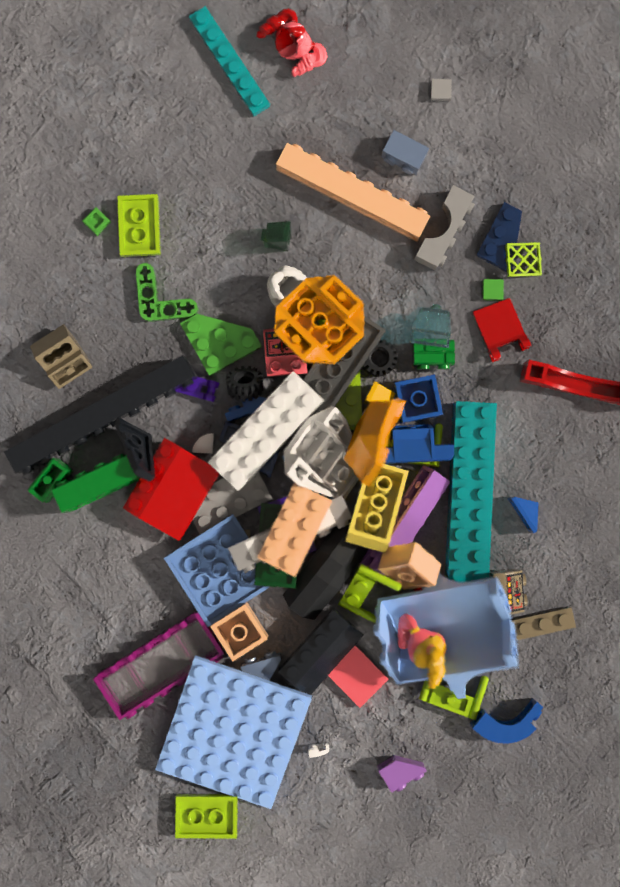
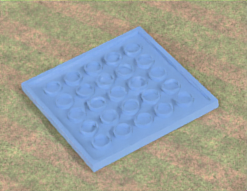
M195 655L155 770L272 809L312 695Z

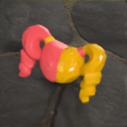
M405 613L399 618L398 647L400 649L407 648L409 658L416 667L428 669L429 688L434 689L440 684L441 678L444 677L445 667L443 664L445 661L446 642L441 634L419 628L414 617Z

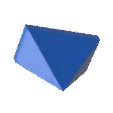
M509 497V502L530 533L537 532L539 503L518 497Z

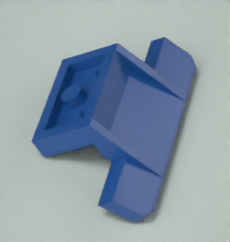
M431 424L395 425L391 430L393 447H386L389 451L384 464L450 461L454 456V444L435 445L434 429Z

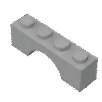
M454 185L452 186L442 206L448 218V230L440 237L425 238L414 259L415 261L434 271L438 266H443L447 258L444 255L447 248L451 250L456 241V238L453 237L456 231L460 232L466 222L462 220L464 215H469L475 205L472 203L474 195Z

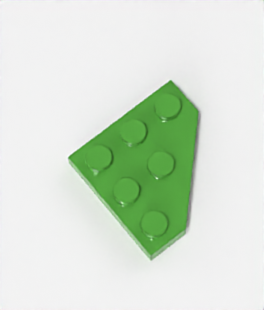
M196 314L180 323L209 376L262 348L251 328L201 314Z

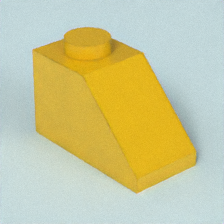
M374 382L364 404L369 405L370 401H390L394 398L395 393Z

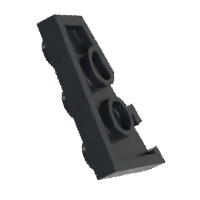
M118 418L114 424L133 474L151 482L155 478L151 434Z

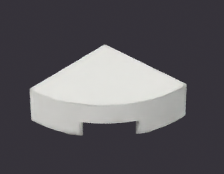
M206 434L200 437L195 442L192 452L213 454L214 434Z
M329 743L309 744V758L321 756L329 752Z

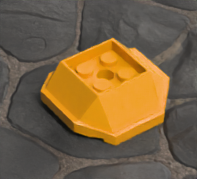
M335 275L306 278L276 306L274 332L304 363L334 365L364 336V303ZM324 319L325 323L318 326L315 324L317 320Z
M399 398L390 401H370L355 427L344 460L354 470V474L360 482L367 486L371 485L384 465L389 451L386 449L388 435L399 420L406 402Z

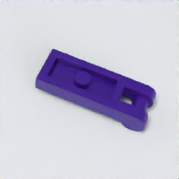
M197 377V379L193 380V385L185 389L180 387L175 390L178 393L214 402L216 398L214 396L215 390L218 389L220 383ZM203 385L208 386L207 393L201 392Z

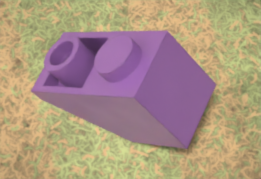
M396 755L377 765L379 773L391 793L395 790L397 792L401 791L407 786L408 782L419 780L426 772L423 762Z

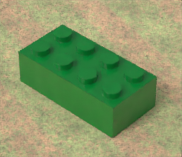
M120 454L112 458L113 462L105 464L103 462L94 466V471L92 472L84 471L75 475L76 479L73 481L64 480L56 484L57 488L51 491L61 513L73 512L139 481L140 478L133 474L127 456Z

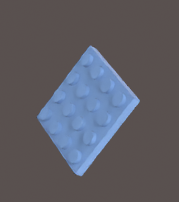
M234 514L164 557V560L207 627L271 587L254 585L255 569L246 573L243 570L238 571L228 548L249 538Z

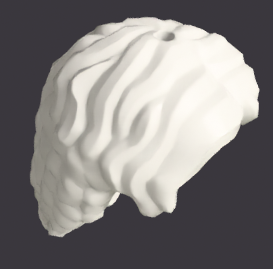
M284 265L269 276L267 290L275 308L307 278L300 270Z

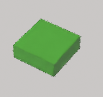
M96 207L82 220L97 236L111 223Z
M483 279L482 300L502 301L504 279Z

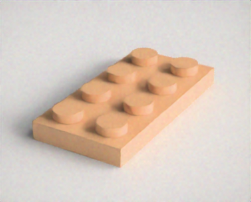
M294 483L257 558L296 576L332 500Z

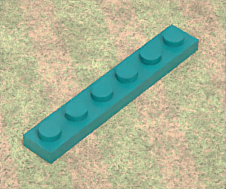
M206 6L190 15L189 20L253 117L269 108V101Z

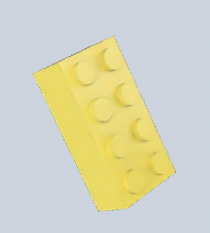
M384 464L370 486L362 483L346 542L386 553L409 471Z

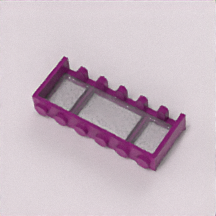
M195 611L96 674L93 680L119 721L124 717L129 719L137 713L136 710L140 707L146 708L154 703L153 699L157 696L164 697L172 691L171 687L176 684L181 686L186 683L195 655L217 663L223 659L222 655L225 649L210 626L207 627L198 611Z

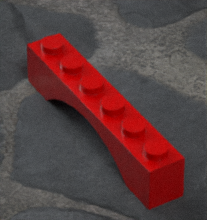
M530 359L523 364L520 382L620 405L619 381L586 376Z

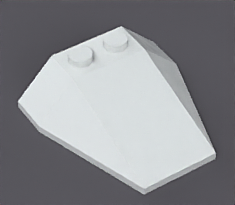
M331 406L306 419L284 450L285 473L297 485L332 498L342 495L345 500L359 479L354 474V470L344 460L352 433L346 418L336 407Z

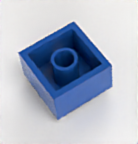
M435 375L395 382L393 384L395 398L406 401L400 416L401 424L443 415Z

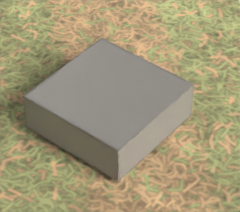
M452 79L431 80V101H451Z

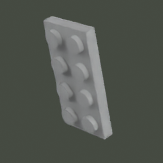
M259 471L239 491L225 478L213 484L193 518L199 534L207 531L232 514L237 517L272 499Z

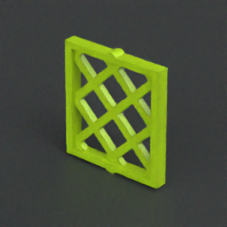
M540 242L505 244L507 277L542 275ZM513 246H520V247H519L518 250H516ZM522 248L527 252L524 257L519 253ZM535 248L537 250V257L532 253ZM509 249L514 252L512 257H510ZM529 255L534 259L531 264L526 260ZM516 256L521 259L519 264L513 260ZM523 262L528 266L525 271L520 267ZM536 262L538 265V271L533 267V265ZM510 263H512L515 266V269L512 272ZM517 270H519L522 274H514V273H515Z

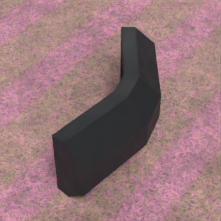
M350 524L340 529L337 526L333 528L313 557L296 577V588H287L284 592L283 597L289 608L302 618L313 620L317 618L369 550V548L346 542Z

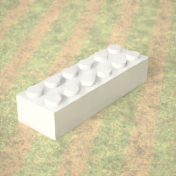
M292 372L208 463L237 491L241 490L325 400L295 372Z

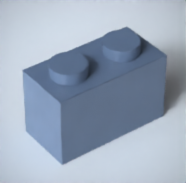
M393 130L381 157L384 158L386 163L401 167L405 173L417 175L429 148Z

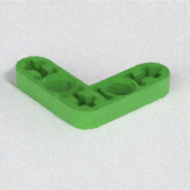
M142 263L137 267L136 280L139 312L145 321L186 319L198 313V305L192 299L158 301L155 270L148 263ZM144 268L151 271V273L147 274V279L149 282L152 281V284H141V282H145V277L141 274V272H144ZM146 287H150L153 290V294L149 298L142 296V291ZM143 301H154V303H150V308L154 311V313H151V317L144 314L148 308L146 303L143 304ZM188 303L194 307L191 313H188L186 310H180L181 315H178L177 304H180V308H186ZM167 305H172L175 309L174 313L170 316L164 314V308Z

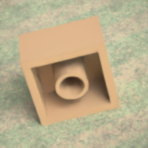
M411 542L409 544L388 547L386 553L382 554L378 570L388 578L400 583L403 590L435 586L441 563L433 555L426 552L420 544Z
M247 602L210 626L232 662L268 639V634Z

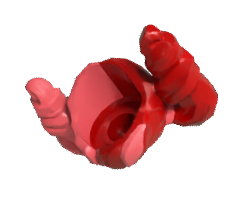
M283 9L275 16L269 17L266 23L259 27L256 37L260 39L265 38L267 35L270 36L275 30L277 31L275 44L280 56L290 60L300 59L296 66L292 68L291 74L293 77H296V75L301 76L315 67L322 66L326 62V49L322 44L314 43L305 28L298 23L295 11Z

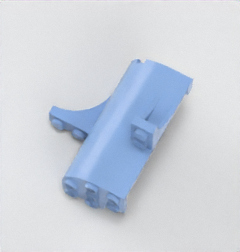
M439 570L435 586L422 587V591L377 599V607H375L376 624L373 626V631L383 646L382 653L380 654L381 665L386 668L389 676L393 678L396 684L428 680V669L416 667L409 658L407 648L400 649L398 647L399 618L405 613L414 617L419 628L437 632L444 637L446 653L444 655L445 661L443 665L445 672L443 680L448 683L450 691L455 694L457 699L466 698V683L474 676L488 671L518 667L515 625L511 620V608L507 596L498 578L472 582H456L442 576Z

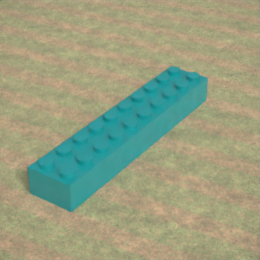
M455 401L453 403L451 444H454V456L450 460L445 578L456 582L489 579L497 403Z

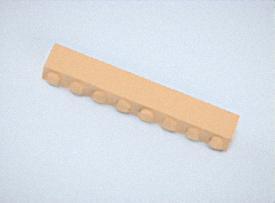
M286 144L276 163L277 171L416 242L418 241L430 218L427 211L419 207L414 208L410 206V203L402 198L398 200L392 197L389 191L379 190L367 180L361 181L357 179L356 175L352 172L339 170L336 164L332 162L326 163L314 153L308 154L304 152L303 148L297 144Z

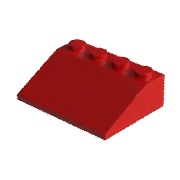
M164 438L153 456L155 478L151 482L140 478L123 509L180 541L220 473L206 461Z

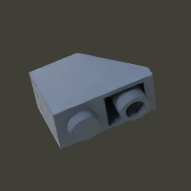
M271 651L265 653L264 657L256 659V656L244 659L245 663L241 664V671L270 680L281 661V652Z

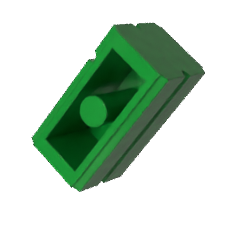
M414 340L412 342V366H417V370H429V366H437L438 370L450 369V366L455 364V341Z
M52 458L47 467L41 471L27 490L42 503H49L54 497L51 490L57 488L56 484L68 480L74 470L60 459Z

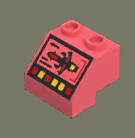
M274 329L263 330L267 377L290 375L292 372L296 374L307 373V363H304L275 334Z

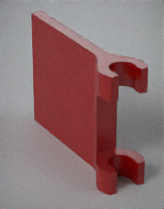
M510 298L473 312L492 363L501 358L498 347L517 340L521 351L527 350L531 346Z

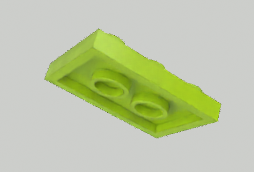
M158 194L117 196L120 256L161 255Z
M227 794L176 795L175 838L237 839V796Z

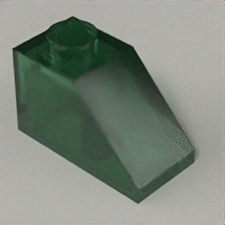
M291 222L267 223L266 229H263L261 234V241H264V247L288 251L291 237Z

